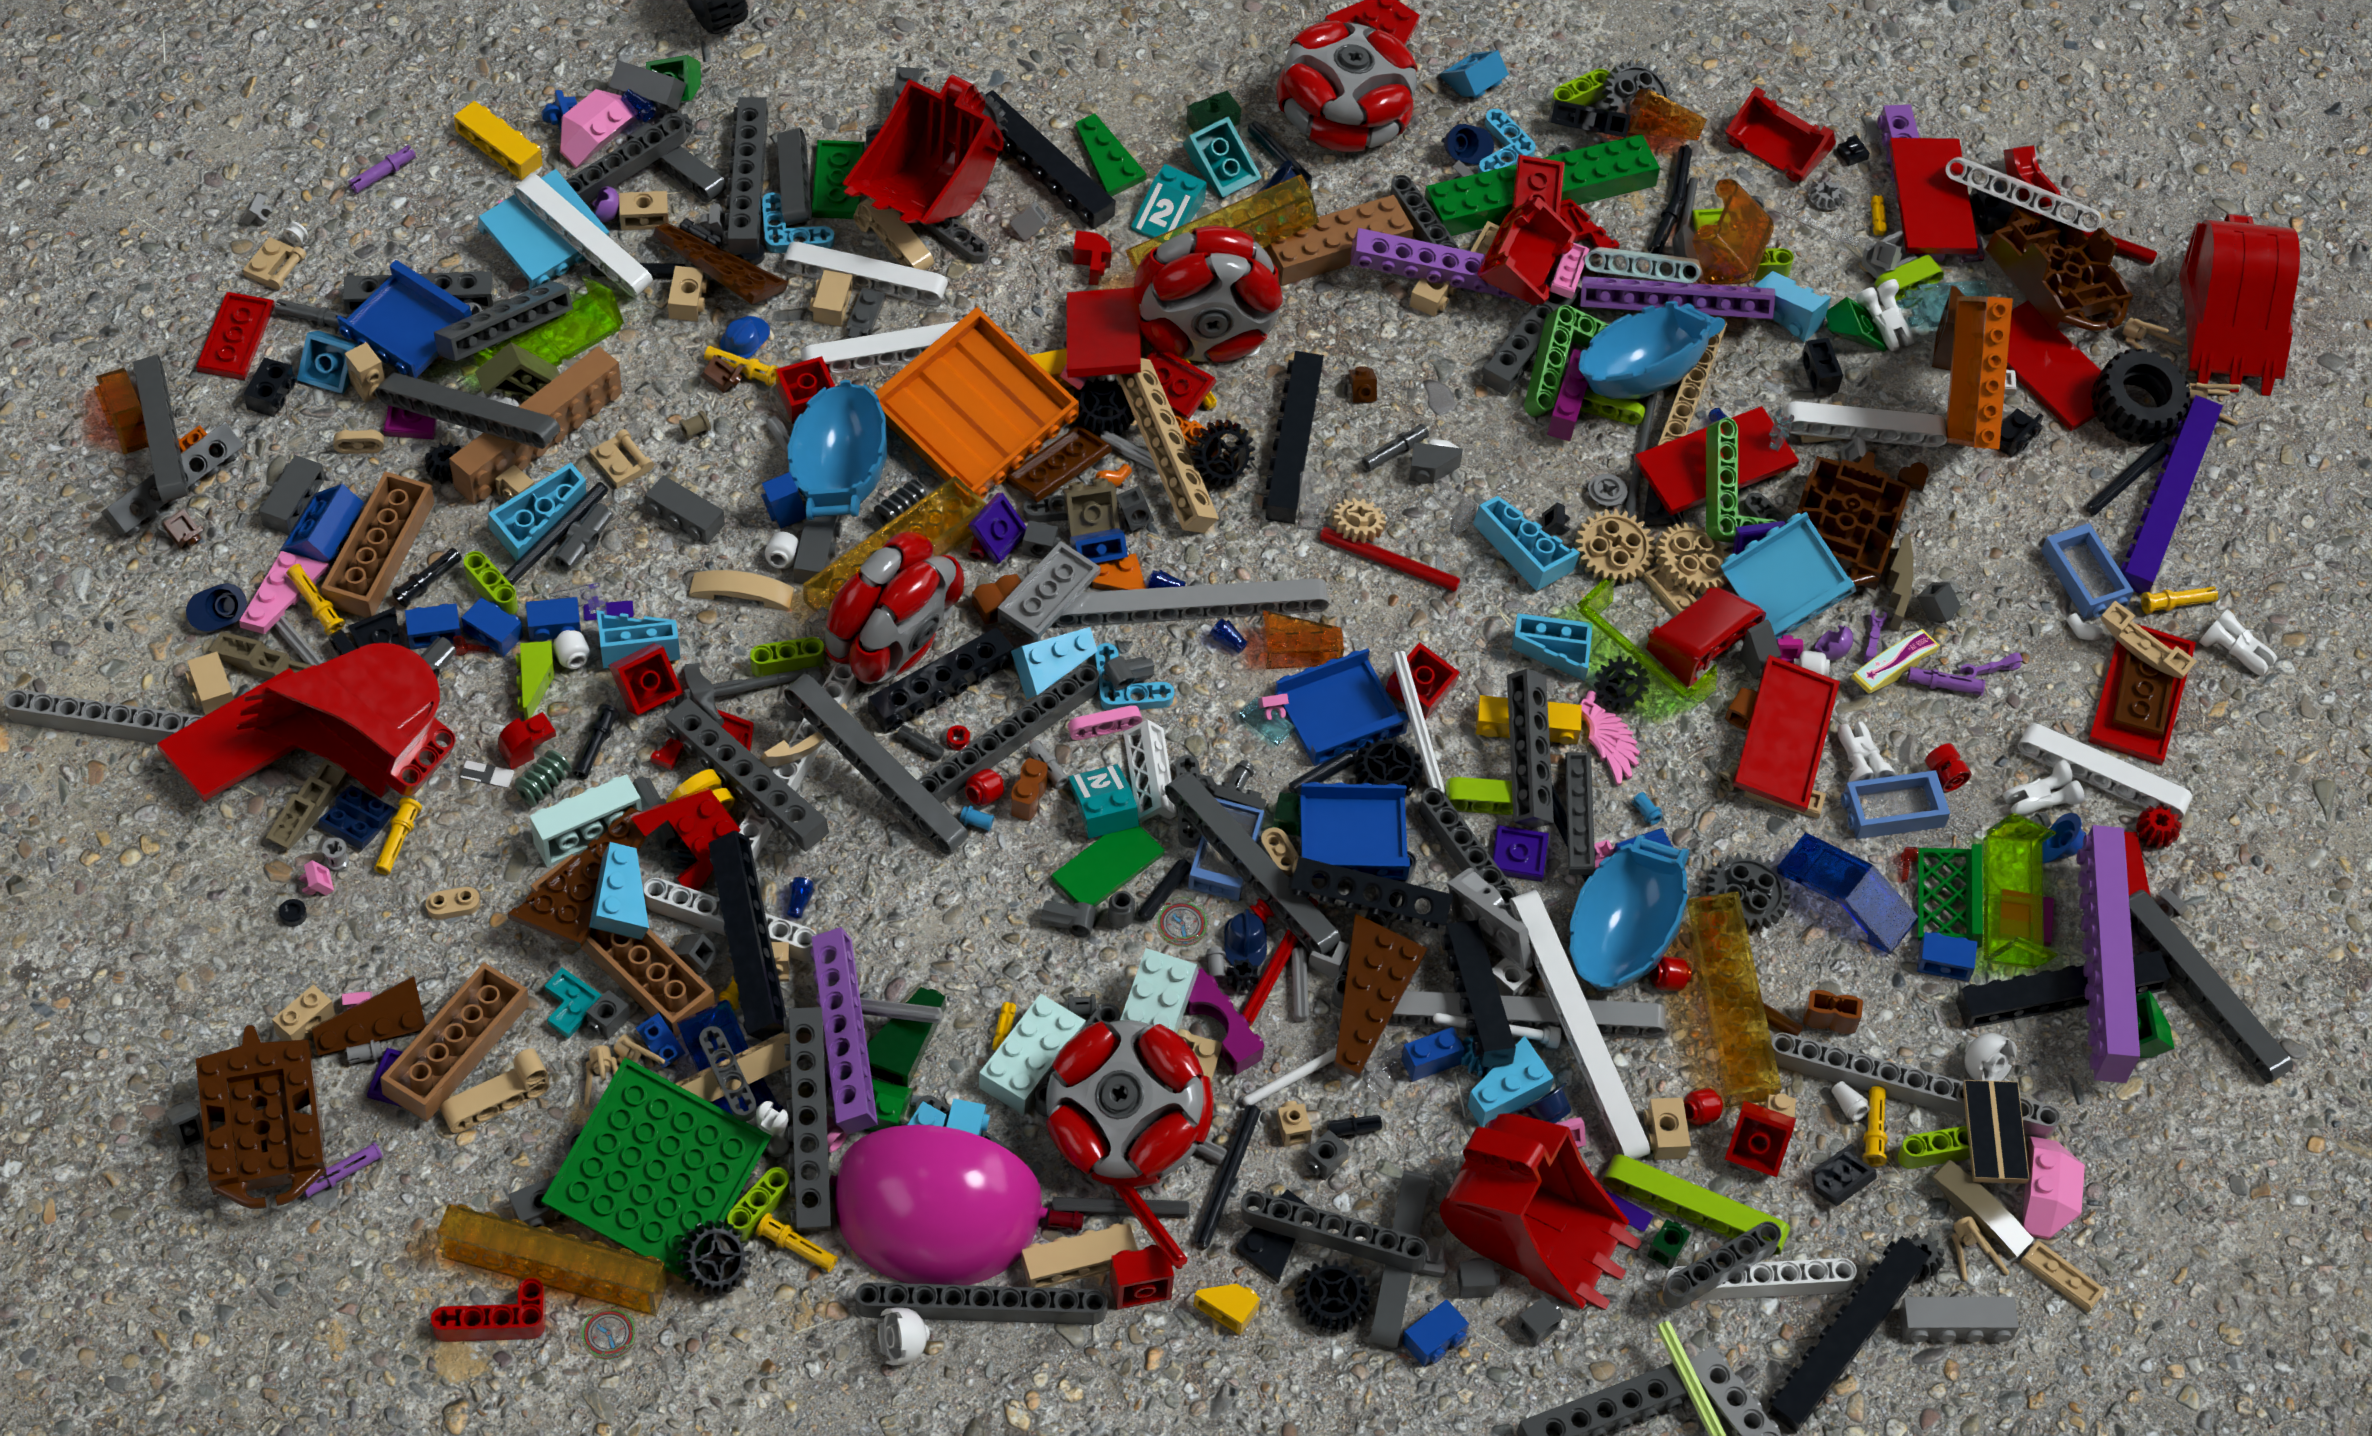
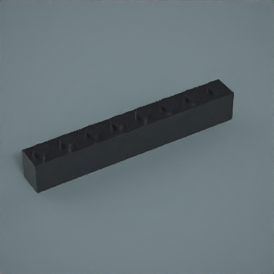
M994 90L985 94L986 97L992 96L994 102L997 101L1001 105L999 109H1003L1005 115L1002 117H1005L1008 123L1002 126L1008 132L1002 133V135L1006 139L1003 142V150L1007 154H1011L1021 167H1025L1033 175L1035 180L1044 184L1052 195H1056L1067 209L1072 210L1084 224L1089 225L1093 230L1115 216L1116 200Z
M1295 351L1294 360L1288 361L1287 374L1291 376L1290 379L1285 378L1283 393H1287V398H1282L1280 412H1283L1284 415L1283 417H1278L1276 431L1280 432V436H1275L1273 451H1277L1276 456L1271 455L1269 470H1273V475L1267 476L1266 490L1270 491L1269 495L1264 494L1262 509L1266 510L1265 520L1295 524L1324 355Z
M733 830L708 843L710 850L709 859L715 874L714 884L718 889L719 908L723 913L724 932L729 943L728 952L734 967L733 977L739 992L738 1001L743 1011V1026L747 1035L765 1041L784 1032V1017H787L750 839Z
M2143 951L2133 956L2136 996L2148 991L2151 993L2165 991L2171 977L2160 951L2151 953ZM2070 965L2062 970H2044L2036 975H2018L2013 979L2004 981L1997 979L1984 985L1970 984L1961 989L1956 1004L1966 1029L2089 1006V1000L2085 999L2088 977L2084 976V965L2078 967Z
M1903 1236L1900 1237L1897 1243L1893 1241L1889 1243L1883 1252V1255L1886 1256L1880 1264L1875 1262L1867 1273L1869 1279L1863 1285L1860 1282L1850 1296L1853 1297V1300L1848 1306L1845 1303L1841 1305L1834 1316L1837 1318L1836 1322L1832 1327L1828 1324L1824 1327L1818 1336L1821 1340L1816 1347L1811 1345L1802 1357L1805 1361L1799 1369L1794 1367L1785 1379L1788 1382L1783 1390L1778 1388L1771 1396L1769 1402L1772 1405L1769 1414L1795 1433H1798L1926 1266L1930 1255Z

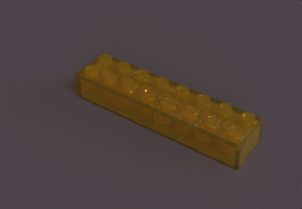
M1302 174L1125 251L1135 279L1140 262L1153 248L1159 247L1167 240L1186 232L1191 234L1195 228L1219 225L1239 229L1251 235L1253 240L1264 248L1275 241L1319 223L1313 195Z
M952 477L803 584L804 602L826 622L830 605L838 590L853 575L861 572V565L874 552L881 549L889 538L902 532H918L928 537L932 542L933 556L946 555L973 535L968 525L987 504L958 477Z
M1739 892L1687 899L1684 915L1725 1107L1742 1105L1744 1101L1750 1103L1765 1102L1769 1094H1780L1782 1087Z
M448 1204L436 1233L441 1255L444 1259L521 1280L536 1278L546 1287L656 1317L668 1287L665 1263L654 1256L643 1257L635 1255L628 1249H613L599 1241H592L591 1243L581 1240L573 1234L562 1235L555 1233L544 1226L536 1228L518 1219H503L493 1212L481 1213L474 1211L471 1207L463 1204L457 1206Z

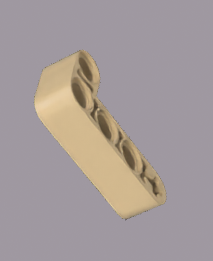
M870 197L858 204L854 214V221L858 228L863 232L872 229L900 265L921 270H927L934 265L932 254L909 225L899 220L901 215L892 208L878 210L871 206L876 200Z
M529 1048L519 1052L513 1059L514 1069L445 1100L439 1109L451 1132H463L547 1092L550 1087L548 1072L536 1050Z

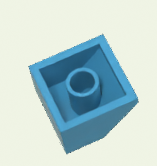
M1499 50L1471 53L1439 73V75L1462 97L1472 96L1475 99L1484 95L1487 88L1500 85L1502 79L1508 76L1509 73Z
M319 330L308 332L297 381L344 394L350 384L345 353L358 347L359 344L355 341Z

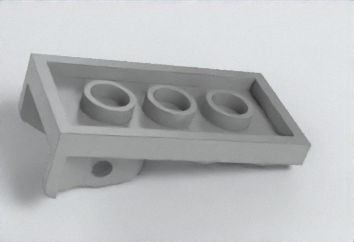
M1060 541L998 607V622L1001 624L1012 622L1033 636L1034 643L1041 641V636L1101 573V567Z
M1473 868L1466 869L1448 882L1449 893L1453 894L1451 906L1454 921L1478 920L1481 934L1486 944L1524 971L1530 968L1533 964L1531 958L1532 950L1528 939V928L1523 922L1515 920L1507 913L1504 900L1496 888L1474 872ZM1485 890H1489V891H1490V893H1488V894H1484L1483 892H1484Z

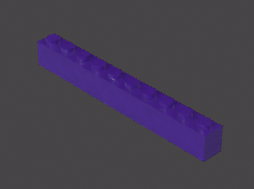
M2195 395L2192 404H2189L2183 416L2186 417L2185 421L2180 420L2175 433L2179 434V437H2173L2168 451H2171L2172 454L2171 456L2166 454L2161 468L2165 469V472H2159L2154 484L2158 489L2157 491L2152 489L2147 501L2148 504H2151L2150 509L2145 507L2140 521L2144 522L2143 527L2138 525L2133 539L2137 540L2136 545L2130 544L2125 556L2130 558L2129 562L2124 561L2120 569L2136 593L2143 594L2151 590L2223 405Z

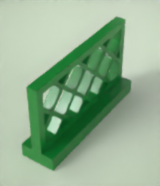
M1972 844L1971 849L1918 848V941L1922 940L1924 926L1932 921L1940 928L1937 933L1955 938L1964 937L1970 941H1976L1977 947H1982V844ZM1924 856L1936 857L1940 862L1931 868L1924 862ZM1954 857H1966V863L1959 869L1949 861ZM1944 865L1953 872L1947 879H1943L1936 873ZM1931 876L1940 883L1932 891L1924 885V882ZM1957 877L1966 883L1959 891L1949 884ZM1944 887L1953 894L1946 902L1936 895ZM1931 898L1940 905L1932 913L1924 907V904ZM1957 899L1966 905V908L1959 914L1950 907ZM1944 910L1954 917L1947 924L1942 923L1936 917ZM1960 922L1966 928V934L1954 933L1949 928L1955 923Z

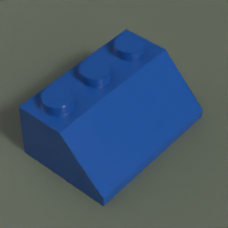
M343 483L315 493L280 551L321 562L331 561L338 552L337 547L349 534L348 529L351 524L360 517V510L364 502Z

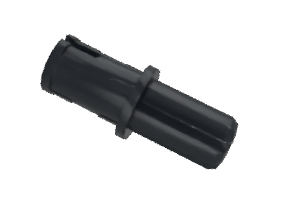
M1351 1115L1350 1118L1327 1120V1131L1330 1130L1337 1137L1344 1135L1357 1137V1133L1382 1129V1119L1379 1115L1358 1118Z

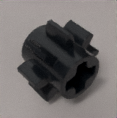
M681 838L680 842H673L671 861L678 863L677 868L688 869L697 862L696 857Z
M1235 959L1234 968L1227 967L1226 975L1229 976L1227 985H1233L1238 993L1245 990L1251 992L1252 983L1258 984L1259 976L1257 975L1258 966H1253L1249 959L1240 961Z

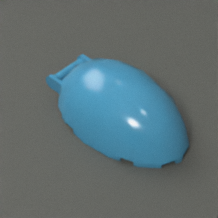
M1669 301L1665 303V306L1655 308L1653 305L1644 307L1641 313L1634 316L1627 314L1596 334L1589 342L1590 347L1581 352L1579 370L1596 394L1609 399H1643L1678 383L1694 369L1708 347L1709 338L1723 330L1725 320L1703 313L1689 303L1679 307L1676 301Z
M845 379L840 381L838 386L827 390L826 387L821 389L808 400L807 409L796 419L788 443L789 472L797 489L807 501L806 517L808 520H814V517L839 515L858 517L860 504L876 488L886 463V417L877 395L865 384L864 386L851 384L850 380Z
M1639 834L1634 844L1629 843L1621 846L1620 850L1616 851L1611 857L1607 856L1600 862L1594 874L1587 879L1580 890L1570 921L1571 937L1569 950L1578 975L1597 990L1627 989L1656 968L1679 933L1687 903V873L1684 866L1689 856V849L1682 848L1680 850L1645 839L1644 835Z

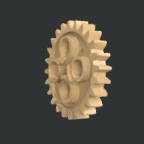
M1605 509L1603 516L1598 512H1595L1593 518L1588 516L1586 522L1581 523L1580 531H1577L1575 537L1577 540L1574 543V547L1580 552L1579 557H1581L1578 564H1586L1585 573L1593 571V579L1599 575L1602 576V583H1605L1608 578L1611 579L1612 585H1615L1617 579L1620 580L1622 585H1625L1627 578L1632 583L1635 581L1636 575L1641 578L1644 570H1649L1656 549L1653 546L1654 537H1648L1651 530L1642 529L1644 521L1636 523V515L1627 518V511L1621 516L1617 509L1614 510L1613 515H1610L1609 511ZM1594 548H1600L1602 551H1597ZM1615 560H1619L1623 564H1618L1615 562Z
M1686 522L1681 527L1676 523L1673 528L1668 527L1661 534L1655 545L1657 550L1654 555L1658 556L1656 563L1663 565L1660 572H1667L1666 579L1673 578L1675 580L1674 586L1680 583L1683 585V591L1689 587L1693 594L1698 589L1703 595L1709 588H1722L1728 579L1720 565L1724 564L1723 560L1731 555V553L1725 552L1728 545H1720V541L1712 540L1705 532L1704 526L1701 530H1698L1695 523H1693L1691 528H1689Z

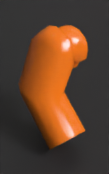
M1123 464L1117 471L1103 470L1097 472L1095 479L1107 478L1108 482L1112 481L1115 487H1119L1132 473V469L1129 465Z

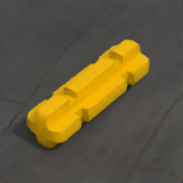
M1874 195L1871 200L1873 233L1876 236H1884L1887 231L1884 197L1881 195Z
M1007 1001L1002 1003L992 1044L994 1051L999 1048L1011 1032L1013 1018L1016 1013V1005Z

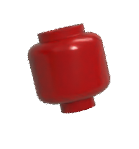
M992 769L980 770L966 781L965 794L967 799L981 807L993 803L1003 795V779Z
M1663 956L1657 967L1650 971L1652 983L1659 990L1681 991L1690 982L1692 977L1691 968L1688 967L1687 962L1681 957Z
M1702 1088L1685 1095L1683 1102L1686 1120L1691 1124L1702 1126L1715 1122L1720 1118L1723 1101L1713 1089Z

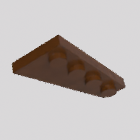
M414 975L312 1027L318 1056L343 1050L346 1047L371 1043V1040L375 1042L423 1030L426 1027Z

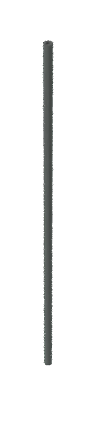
M1694 177L1690 178L1688 182L1680 229L1685 224L1690 227L1698 179ZM1658 392L1647 396L1636 454L1647 450ZM1635 462L1625 511L1628 513L1627 518H1631L1635 514L1642 472Z

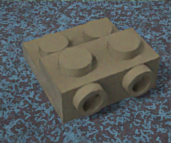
M1098 478L1093 480V484L1084 486L1083 482H1072L1068 484L1069 488L1063 489L1070 537L1115 528L1120 529L1116 488L1112 481L1108 482L1107 478Z

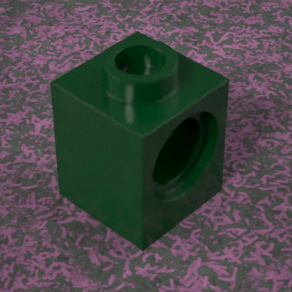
M1666 1219L1653 1240L1647 1256L1672 1269L1685 1249L1691 1232L1682 1224ZM1665 1240H1672L1676 1245H1670Z

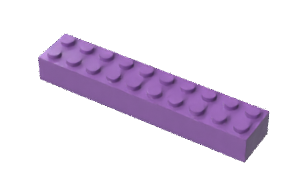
M2092 825L2089 834L2084 836L2083 847L2078 849L2076 858L2077 864L2081 865V871L2078 875V886L2082 887L2079 907L2083 909L2084 913L2081 919V931H2085L2082 953L2086 954L2083 973L2085 977H2088V984L2085 988V999L2089 1000L2086 1020L2087 1023L2091 1024V1030L2088 1034V1045L2092 1046L2089 1067L2093 1070L2094 1080L2127 1083L2140 1058L2125 835L2124 828Z

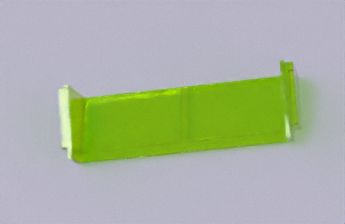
M582 276L588 293L572 302L573 310L516 334L491 349L485 348L474 353L477 365L480 368L510 342L556 367L561 365L564 358L569 360L621 330L620 325L624 321L612 290L595 280Z
M1604 578L1577 603V606L1580 607L1578 611L1627 653L1632 654L1634 659L1682 699L1701 704L1716 690V664L1688 689L1600 615L1613 602V578L1609 581Z
M2016 813L2010 814L1989 828L1987 835L1983 838V895L1986 896L1984 901V960L1989 964L2034 969L2058 956V953L2044 948L2042 843L2055 835L2056 832Z

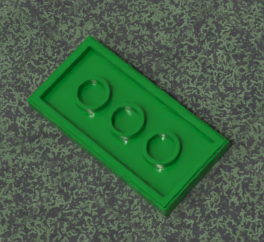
M817 140L812 217L854 219L857 206L861 203V196H849L843 193L848 187L842 183L864 154V142Z
M1139 825L1105 834L1051 875V880L1075 903L1084 902L1096 907L1165 855V850Z

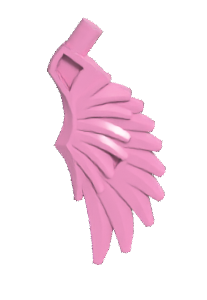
M1590 690L1580 703L1582 705L1581 717L1586 721L1589 728L1587 741L1595 747L1601 761L1606 759L1616 785L1620 786L1623 777L1622 772L1627 779H1631L1632 771L1630 764L1634 767H1637L1639 764L1635 757L1639 756L1640 753L1635 747L1637 741L1632 738L1633 731L1627 730L1628 724L1621 722V717H1615L1616 714L1605 713V709L1594 703L1597 694Z

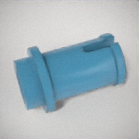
M1644 792L1638 793L1633 798L1634 800L1631 801L1644 816L1646 823L1655 825L1663 818L1662 809L1656 807Z
M964 806L959 821L963 822L964 826L970 824L990 831L995 816L974 810L973 806H969V808Z

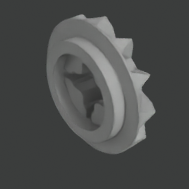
M1820 178L1818 182L1812 183L1808 191L1810 201L1818 208L1825 210L1839 208L1843 205L1846 198L1845 188L1840 187L1839 182H1831V179L1824 181ZM1824 190H1826L1828 193H1831V197L1828 196L1827 193H1823Z
M1597 475L1590 481L1588 486L1590 500H1594L1597 506L1600 504L1605 505L1606 509L1609 506L1617 508L1620 503L1625 501L1627 486L1622 479L1615 475ZM1603 489L1612 491L1611 496L1607 493L1603 494Z

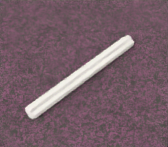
M1404 651L1395 652L1392 654V660L1429 788H1438L1445 794L1406 654Z

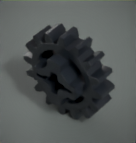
M1618 656L1617 662H1613L1611 658L1608 659V667L1602 664L1600 666L1603 673L1595 674L1596 679L1600 681L1594 683L1595 689L1600 690L1596 693L1598 698H1604L1602 701L1604 706H1608L1611 703L1613 711H1616L1618 706H1621L1623 712H1626L1628 705L1635 709V702L1637 700L1641 703L1644 702L1641 695L1649 694L1648 688L1645 687V685L1650 684L1649 678L1645 677L1648 674L1646 668L1641 669L1642 664L1640 661L1633 664V659L1630 656L1626 661H1623L1621 656ZM1626 669H1629V670L1635 672V673L1637 674V676H1635V674H1634V675L1628 674L1627 671H1626ZM1621 680H1625V681H1626V682L1623 684V687H1619V686H1618V685L1621 684ZM1607 691L1616 693L1618 698L1612 697Z

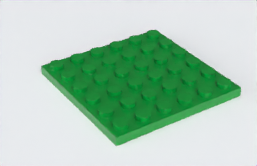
M625 1057L541 1200V1204L686 1281L689 1278L688 1275L679 1276V1272L684 1270L683 1265L677 1266L675 1264L676 1261L683 1259V1256L676 1254L677 1249L685 1248L680 1244V1239H689L686 1231L688 1229L695 1230V1224L702 1223L705 1226L707 1220H712L714 1225L718 1220L725 1222L728 1213L733 1208L772 1136L747 1122L737 1120L729 1112ZM705 1237L698 1243L695 1256L702 1254L704 1250L703 1243H706Z

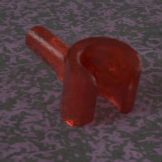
M459 635L453 637L454 644L458 645L454 646L456 649L455 654L458 656H463L468 651L489 652V646L466 643L464 637Z
M1906 847L1901 854V861L1903 862L1902 882L1908 881L1910 862L1918 861L1917 847Z

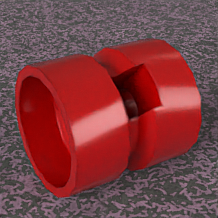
M1951 743L1935 748L1924 760L1930 771L1936 770L1941 787L1945 792L1960 788L1972 776L1970 769L1964 761L1960 760V754Z

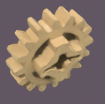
M1352 498L1351 502L1344 499L1342 504L1337 503L1336 508L1333 510L1332 526L1337 527L1336 533H1344V539L1351 537L1352 542H1356L1357 539H1360L1362 543H1365L1366 539L1374 542L1375 537H1381L1386 525V515L1381 514L1382 509L1374 508V502L1366 504L1365 499L1357 501L1356 498Z

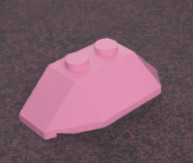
M595 89L562 116L560 153L577 169L638 120L643 113L627 97Z
M2030 1136L2027 1156L2029 1181L2025 1184L2022 1226L2032 1237L2049 1240L2055 1233L2065 1228L2081 1215L2085 1165L2058 1141Z

